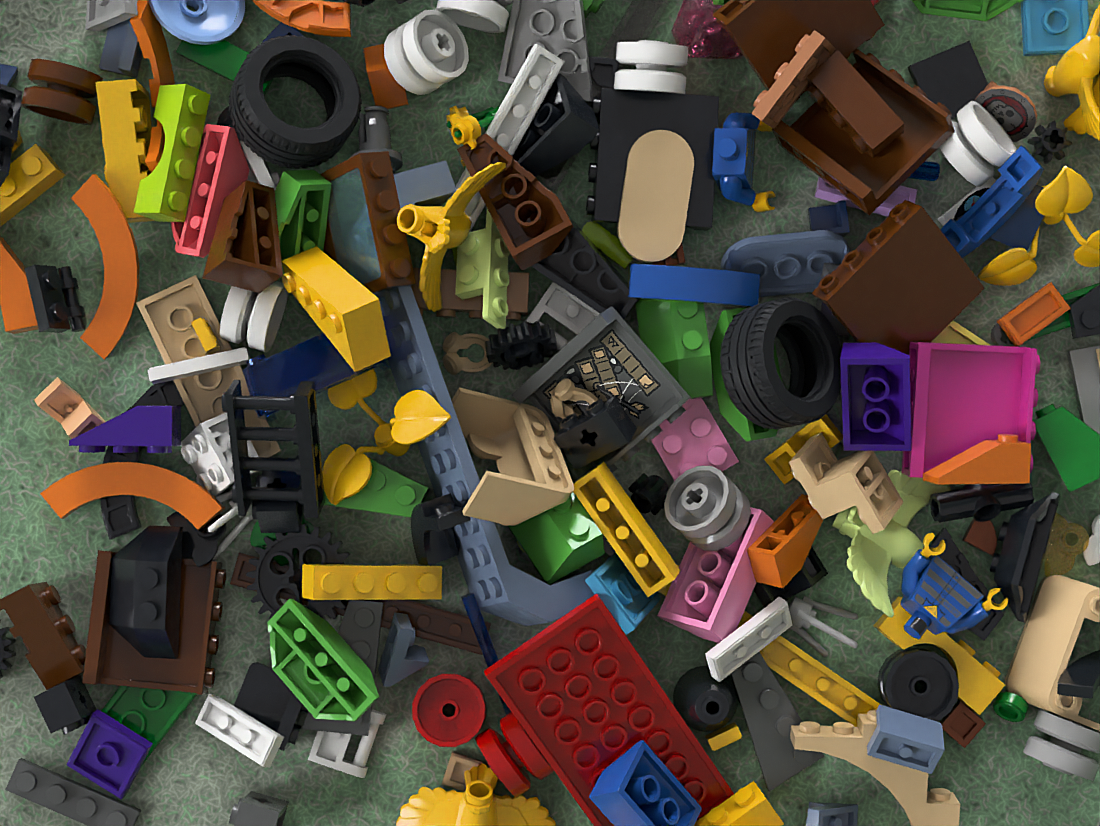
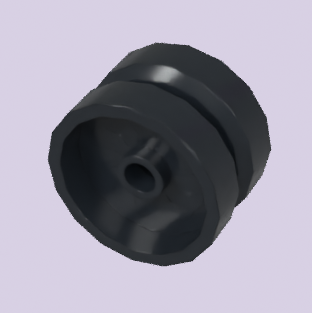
M908 647L904 650H897L886 658L879 670L877 686L880 697L887 707L933 721H939L951 712L957 701L959 683L955 670L946 659L925 648ZM917 681L922 686L919 691L914 688Z

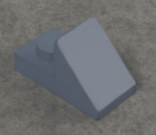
M394 613L378 671L383 686L391 687L429 663L425 648L413 645L415 641V628L412 627L407 614Z
M809 802L806 826H857L858 805Z

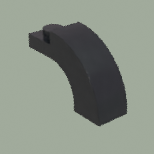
M451 493L420 503L413 508L411 534L418 564L431 566L459 555L453 528L471 519L463 515L462 510L464 507L454 505Z

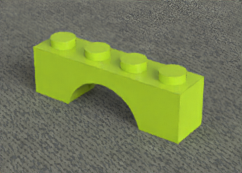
M188 84L160 85L153 117L163 126L165 133L164 150L153 172L140 180L133 213L158 222H185L210 94Z

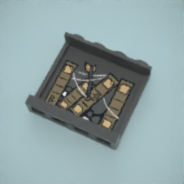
M612 306L599 314L512 394L519 404L529 399L536 408L547 415L551 426L556 432L560 429L559 423L563 419L555 417L552 413L550 399L551 395H554L556 385L561 380L569 378L574 382L575 387L591 392L598 400L602 399L603 402L615 396L637 429L628 444L586 465L591 471L602 462H605L612 473L618 469L614 465L618 459L621 458L626 462L640 450L636 445L638 442L644 439L649 443L663 431L659 425L665 419L671 424L686 411L682 405L691 398ZM571 400L563 401L565 404L572 406L573 410L578 414L586 412L585 409L590 405L583 400L577 402Z

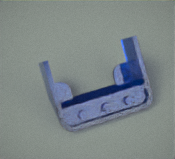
M322 333L268 358L265 357V354L251 358L246 361L248 367L242 371L250 396L290 397L292 393L296 392L301 381H315V392L317 395L377 367L383 371L390 369L387 360L384 359L354 372L330 340ZM281 410L255 411L259 419L273 421L277 419L275 413Z

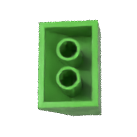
M573 492L566 502L518 525L508 526L544 582L549 585L605 554L603 534Z

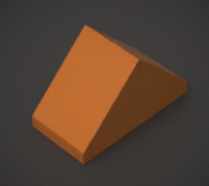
M384 44L363 48L367 75L375 106L391 109L409 105L406 90L396 82L388 69L384 58Z

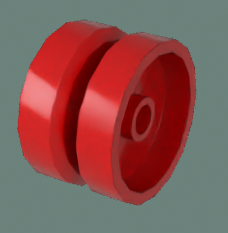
M440 674L428 679L418 689L412 702V718L417 731L428 742L439 747H457L469 742L481 730L486 719V701L482 690L471 679L460 674ZM448 703L454 705L456 710L451 717L443 713V708Z
M510 712L500 719V729L506 741L495 729L490 727L477 735L475 740L494 774L510 793L518 798L531 788V780L524 767L532 776L539 780H543L553 773L554 770L513 713Z

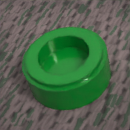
M1000 692L993 703V709L996 714L1010 722L1023 721L1029 709L1027 702L1022 697L1011 692Z

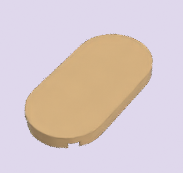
M654 130L642 135L631 147L627 158L617 234L621 245H623L627 253L641 262L654 263L668 258L679 248L684 236L694 170V157L688 143L678 134L668 130Z

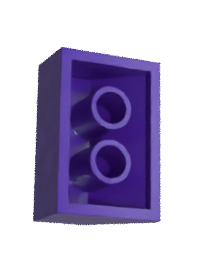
M877 342L843 343L840 367L844 451H912L910 355Z

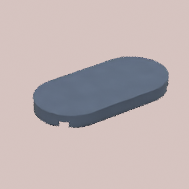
M828 230L748 237L739 240L727 249L722 257L720 270L760 274L759 297L813 292L821 280L823 264H841L845 255L851 252L847 241L841 235Z

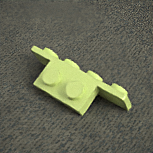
M487 209L486 228L469 232L466 240L460 246H457L455 295L462 300L483 295V319L497 329H505L506 316L508 315L507 286L509 285L508 256L510 252Z

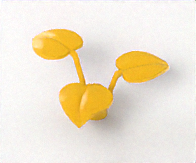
M1064 166L1050 184L1042 186L1044 189L1035 200L1036 209L1040 214L1044 215L1042 221L1048 225H1054L1062 219L1064 220L1077 242L1082 245L1073 253L1077 263L1085 267H1099L1100 230L1092 233L1086 240L1080 235L1067 213H1078L1091 203L1093 199L1092 189L1080 174ZM1039 228L1032 240L1029 253L1024 248H1014L1005 251L988 263L979 272L978 278L993 285L1011 286L1021 284L1032 277L1037 270V264L1033 258L1037 255Z
M345 359L341 361L328 384L327 389L330 402L342 410L350 409L358 402L360 407L379 426L374 432L377 446H360L355 451L352 446L342 444L335 448L327 457L322 473L324 492L329 502L337 505L340 501L357 494L366 486L372 475V463L370 458L363 453L383 455L386 451L395 457L402 456L409 450L411 444L427 438L451 419V415L427 392L413 390L397 401L394 407L395 418H391L390 423H386L363 399L372 395L377 389L378 380L374 368L370 365L354 372Z

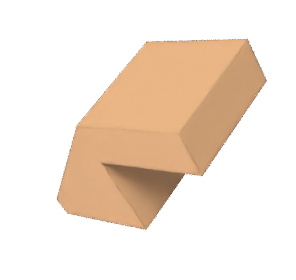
M58 377L34 399L37 406L57 420L72 439L106 422L75 390Z

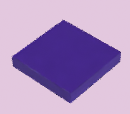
M97 709L92 713L66 765L122 799L130 789L153 743Z

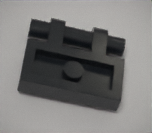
M34 264L24 268L39 332L62 333L72 329V332L85 330L83 322L85 312L83 306L79 305L76 289H79L77 279L72 276L71 267L65 266L57 269L56 266Z

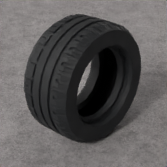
M295 35L271 38L256 46L247 55L232 84L229 95V112L231 113L230 118L233 121V127L236 128L235 131L240 135V139L245 142L244 144L250 147L253 153L264 158L267 162L295 169L320 165L339 152L358 122L362 108V99L357 77L354 76L355 74L350 69L349 64L335 50L320 41ZM280 77H291L304 81L313 87L323 99L327 112L326 122L311 128H299L286 124L277 118L267 106L263 94V84Z
M785 297L743 309L733 318L721 344V374L727 393L741 414L763 428H787L817 421L831 410L841 390L840 357L842 350L832 325L823 313L806 301ZM775 337L780 340L788 356L791 369L789 391L785 388L777 373L774 360Z

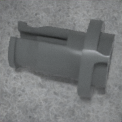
M382 106L364 107L365 114L360 113L359 151L351 157L359 153L389 151L393 174H395V171L403 166V160L400 152L392 150L390 127L387 123L389 110ZM359 168L351 172L352 178L361 177Z

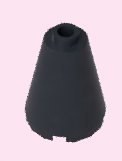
M699 666L688 670L680 677L673 693L674 706L688 727L704 732L718 730L729 723L736 713L739 702L732 678L728 675L718 682L711 677L709 666ZM715 701L711 707L706 708L708 702Z

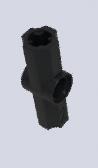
M1031 483L966 484L962 489L931 494L929 500L931 515L934 521L939 523L973 517L978 522H986L997 517L1001 511L1023 508L1033 504V487Z

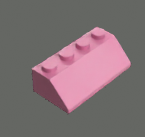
M750 507L751 514L746 529L730 546L717 551H704L690 542L679 565L681 571L676 579L672 581L657 616L702 639L720 643L733 633L739 625L756 585L747 549L774 521L763 510Z

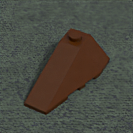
M485 133L476 139L477 146L475 149L471 150L472 147L465 144L457 150L471 177L490 164L497 162L506 163V167L479 190V193L511 256L523 271L552 255L574 226L559 198Z

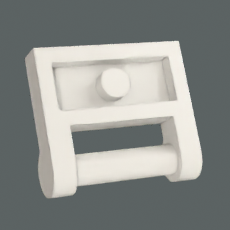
M552 282L526 321L534 323L539 321L542 315L546 313L577 335L600 313L555 282ZM555 332L557 349L561 350L569 341Z
M372 709L369 735H362L353 762L344 759L352 734L317 731L308 760L356 777L365 778L368 770L366 763L379 725L384 724L386 714Z

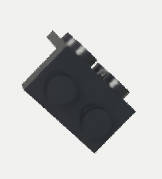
M254 662L249 666L234 706L282 735L284 739L279 749L284 751L290 746V743L296 744L302 730V726L298 725L302 713L307 714L308 710L273 671L272 667L259 662Z

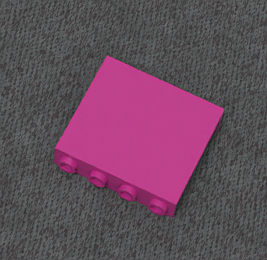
M910 342L912 451H903L902 474L909 477L923 478V473L984 440H998V434L1018 435V441L1031 443L1034 440L1036 426L1035 422L1032 421L1033 408L1037 406L1038 402L1035 375L1040 371V357L1037 355L1036 348ZM1031 454V462H1030V473H1031L1032 470H1033V456H1032V454Z

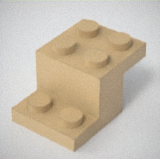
M819 433L810 437L789 461L794 478L802 484L808 494L810 505L818 511L822 520L856 506L861 521L868 525L872 534L886 528L903 504L902 498L874 451H857L837 460L823 434Z

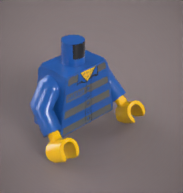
M731 113L726 117L723 128H715L712 175L722 195L728 200L747 206L752 205L756 212L774 210L775 207H771L767 200L776 197L773 191L755 193L753 190L755 129L761 132H773L772 128L751 113Z
M934 533L925 535L923 539L924 549H919L902 572L901 591L904 596L900 604L912 615L903 627L910 636L916 639H920L927 629L935 635L944 631L954 634L970 629L991 614V609L1002 610L1008 604V598L1000 604L992 602V596L997 594L1000 588L991 589L987 595L988 600L985 602L980 601L984 595L938 556L946 548L945 541L941 540L940 544L935 548L929 547V543L935 537Z

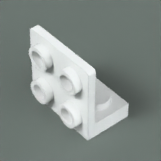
M227 413L200 423L181 441L183 458L194 469L197 475V483L214 497H217L231 484L235 483ZM247 440L248 456L259 457L251 441ZM250 471V475H253L259 471Z

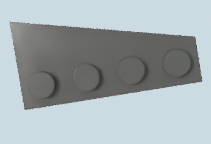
M350 600L338 634L369 667L375 682L384 603ZM372 705L357 721L315 719L308 711L302 729L368 736Z
M760 652L756 653L730 674L768 791L773 790L824 757L822 752L794 749L790 739L791 725H800L803 721Z

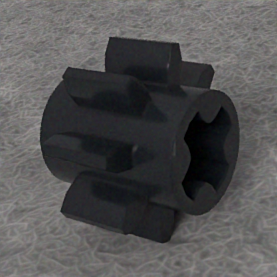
M1055 121L1048 124L1047 130L1042 125L1037 126L1034 130L1038 136L1028 140V143L1034 145L1035 148L1032 156L1035 157L1038 154L1043 156L1044 164L1049 163L1053 155L1058 160L1064 158L1065 153L1062 151V148L1072 145L1071 141L1066 140L1065 133H1067L1068 128L1062 130L1057 128ZM1048 136H1050L1051 142L1056 143L1053 148H1050V143L1044 140Z
M643 473L632 483L628 490L633 493L630 499L639 512L646 514L651 511L653 515H656L664 508L669 487L660 476L651 475L648 477Z

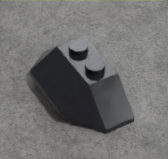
M1053 492L1011 515L1010 521H1003L998 540L1004 541L1001 554L994 553L990 572L995 573V583L1000 588L1004 598H1008V605L1016 619L1020 622L1026 623L1061 497L1058 493Z
M149 525L111 558L109 624L143 657L178 659L183 527Z

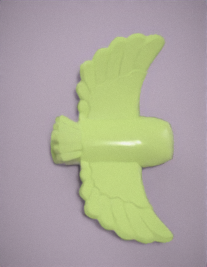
M891 470L888 476L902 498L903 504L884 530L872 534L868 525L861 521L856 506L839 512L832 524L833 527L839 529L838 532L840 534L847 535L852 539L851 546L847 550L849 556L847 568L853 572L854 580L860 585L863 596L870 600L876 609L882 610L888 617L894 616L887 585V574L890 565L892 564L903 569L919 549L923 550L924 547L922 541L908 529V526L916 513L928 505L931 494L951 491L949 484L938 485L923 481V478L909 477L897 470Z

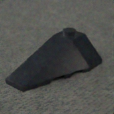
M560 73L554 80L512 156L514 160L535 177L579 153L600 132L594 111Z

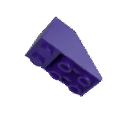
M136 406L69 440V446H79V452L83 453L105 452V446H113V453L139 452V446H147V453H172V446H181V407Z

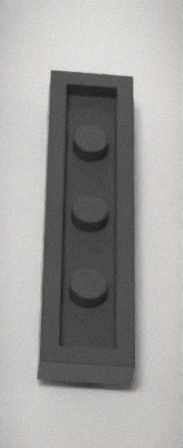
M23 758L18 760L5 789L87 826H135L141 809Z

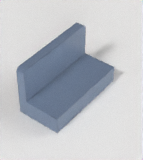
M130 19L108 28L99 67L105 71L137 78L143 54L129 21Z
M879 705L876 710L877 727L867 745V755L932 774L945 751L942 724Z

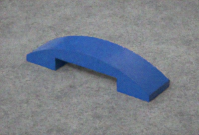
M1020 146L998 169L1001 177L958 221L950 219L940 229L961 258L971 253L991 237L1016 212L1037 184L1044 168L1025 147Z
M631 264L628 297L752 307L757 305L759 300L760 274L694 267Z

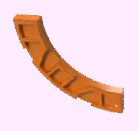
M138 0V16L130 18L129 21L138 39L143 57L150 60L154 78L149 79L151 106L155 108L160 85H173L175 80L161 25L151 10L149 0ZM158 120L157 126L151 128L150 144L145 160L151 173L158 165L165 145L164 129Z
M251 0L271 17L298 30L331 37H351L350 3L324 0Z
M92 174L71 199L88 218L98 238L103 255L104 285L96 314L80 338L105 360L120 342L132 317L138 297L140 266L132 228L129 227L120 203L108 186L96 174Z
M113 462L87 467L65 476L40 493L60 519L66 518L72 512L88 503L104 497L117 495L141 496L168 505L188 519L197 530H201L225 509L210 492L195 481L173 470L138 462Z

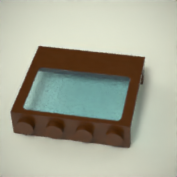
M389 151L359 153L321 173V176L332 183L323 252L373 294L392 287L416 284L406 233L402 232L397 225V216L401 209Z

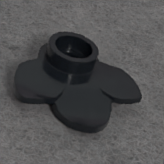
M177 511L167 517L170 526L183 527L182 560L193 557L197 567L208 564L215 557L218 550V541L226 532V523L210 533L206 532V527L221 518V514H218L201 530H197L188 519Z

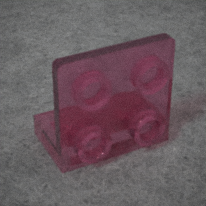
M713 0L683 1L671 31L677 45L689 47L688 58L741 59L743 53L728 31L721 27L713 17V14L723 5H715Z

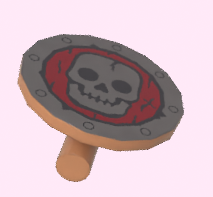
M991 81L974 100V102L984 107L998 121L1012 142L1026 138L1035 128L1038 116L1035 105L1026 94L1019 91L1016 87L998 86L994 81Z

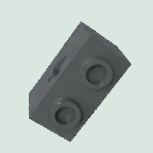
M251 791L244 799L240 798L238 804H234L229 823L234 826H282L289 801Z

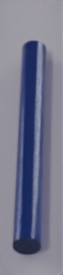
M469 593L462 596L461 599L489 668L499 659L474 593ZM498 694L505 714L507 715L511 712V710L508 708L506 703Z

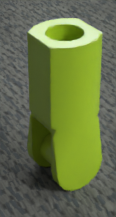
M590 221L583 226V233L603 254L623 269L627 268L633 257L621 245L619 238L611 235L609 231L598 223Z

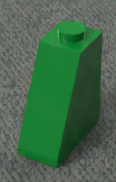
M1052 403L1036 411L1037 418L1032 421L1035 422L1036 430L1069 493L1099 479L1100 434L1064 406L1055 408Z

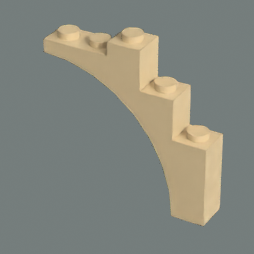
M870 710L867 714H858L857 727L847 722H836L833 726H820L819 723L811 721L801 722L800 725H791L790 739L794 749L822 752L847 760L869 772L889 789L904 808L909 818L910 826H959L960 803L953 792L944 788H932L930 792H927L928 773L867 755V745L877 727L876 710Z

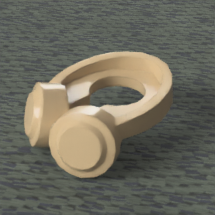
M456 332L450 333L445 338L442 347L446 352L443 357V364L450 374L456 375L461 371L477 373L487 369L492 364L488 362L485 349V341L489 339L483 335L473 333L459 335ZM472 344H478L484 349L485 354L480 362L474 363L468 357H459L457 351L459 349H468Z
M565 378L556 385L554 395H551L550 404L555 417L564 419L573 413L577 416L581 414L576 413L572 406L565 404L563 401L571 400L577 402L583 400L592 404L598 399L591 392L575 387L574 382L569 378Z

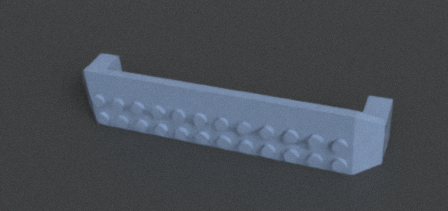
M446 160L393 174L400 209L409 204L415 206H441L457 191ZM366 205L347 238L348 249L362 285L381 276ZM411 285L388 288L374 295L380 301L391 357L387 359L401 397L413 390L425 391L433 396L441 407L451 415V419L432 435L417 442L436 498L451 493L454 505L465 507L480 482ZM470 517V521L456 525L453 528L455 543L459 553L457 558L475 609L524 626H532L560 619L595 595L585 582L592 574V570L562 577L549 585L509 565L494 522Z

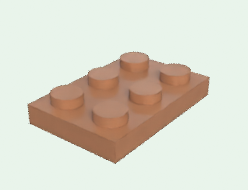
M815 30L810 36L806 34L795 48L797 54L790 63H783L774 76L776 81L768 91L766 89L758 95L753 104L755 109L751 114L775 129L808 86L807 76L831 56L835 47Z

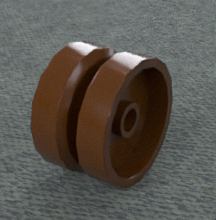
M31 59L27 77L38 86H30L24 89L21 107L46 117L76 124L92 125L96 106L85 98L97 97L95 82H102L103 78L93 72L69 64L46 59Z

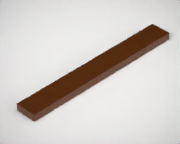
M239 552L230 584L247 589V586L255 583V578L246 576V573L256 570V566L248 562L249 559L259 557ZM273 562L277 572L286 573L288 571V565L280 566L277 562ZM298 569V573L293 575L294 581H300L302 587V573ZM283 588L280 592L281 599L296 600V595L291 589ZM302 598L303 605L308 606V599ZM343 600L348 606L350 600ZM363 600L384 603L381 627L390 629L395 612L407 614L412 627L415 628L416 637L483 655L491 626L490 622L412 600ZM335 606L334 609L338 615L344 616L347 606L344 609Z

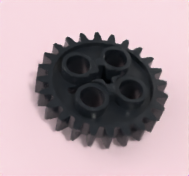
M306 523L302 524L301 532H291L288 535L275 533L277 540L265 536L264 541L268 547H255L260 558H251L248 562L256 566V570L246 573V576L255 578V583L247 586V590H257L258 593L251 599V602L261 601L263 603L258 613L262 614L269 610L271 612L270 620L284 605L280 600V592L283 588L291 589L296 595L295 601L303 605L301 583L293 579V575L298 573V566L293 555L294 548L299 550V563L302 573V565L308 564L306 553L309 549H316L321 553V564L345 565L343 560L348 558L350 553H339L338 549L343 542L330 543L332 532L321 537L320 526H316L312 533H309ZM277 555L285 556L288 559L289 569L286 573L277 572L274 568L273 561ZM308 599L309 605L304 607L325 619L326 614L330 618L335 619L337 613L334 607L344 609L347 605L343 600Z

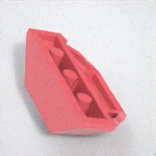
M206 124L204 127L185 222H171L172 233L176 242V253L201 258L209 254L224 198L248 179L250 169L235 128Z

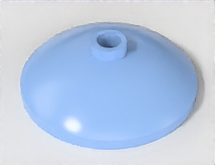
M149 0L154 16L168 32L181 40L200 45L216 44L229 38L240 26L245 13V0ZM186 6L193 7L195 12L189 10Z

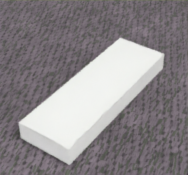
M243 347L149 368L147 371L150 382L158 384L252 362L249 351Z
M778 597L705 653L711 677L718 682L722 681L789 629L793 624L787 601Z
M208 694L195 724L259 765L268 768L271 767L284 739L279 733L214 694Z

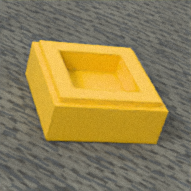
M202 317L192 321L191 324L205 352L211 355L219 351L221 347L208 321Z
M734 722L705 737L712 751H716L741 739L742 734Z

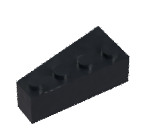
M568 215L574 227L552 255L537 262L532 267L601 314L612 306L625 320L639 298L628 297L629 283Z

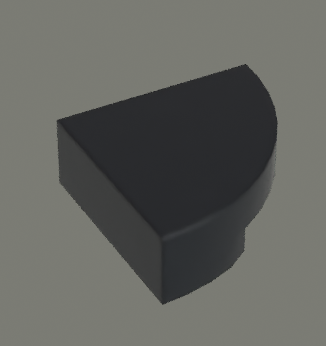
M589 56L592 80L600 88L614 89L615 72L619 71L620 62L612 58Z

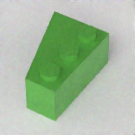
M314 169L283 171L276 187L275 200L281 262L316 246L322 251L324 250L332 183Z
M370 458L372 475L360 492L340 501L337 505L331 504L324 492V505L411 517L413 508L424 502L430 488Z

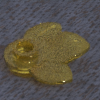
M1058 513L1055 515L1044 555L1046 577L1063 575L1070 571L1074 566L1076 555L1083 553L1089 545V535L1086 529L1079 524L1068 523ZM1069 533H1075L1079 538L1075 546H1070L1066 543L1065 538Z

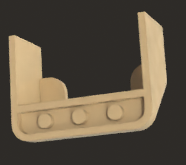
M459 387L451 401L463 435L467 438L468 444L475 456L481 459L495 460L499 473L485 472L462 510L463 515L496 522L504 526H515L566 502L574 490V484L561 450L553 439L555 434L547 415L531 405L519 404L515 401Z
M1049 575L1040 582L1005 678V688L1007 692L1022 697L1028 704L1100 731V723L1078 715L1082 706V698L1057 694L1059 678L1067 668L1084 618L1100 622V588L1062 575Z

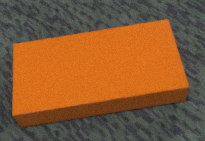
M1050 282L996 322L1013 345L1020 346L1071 308L1052 282Z

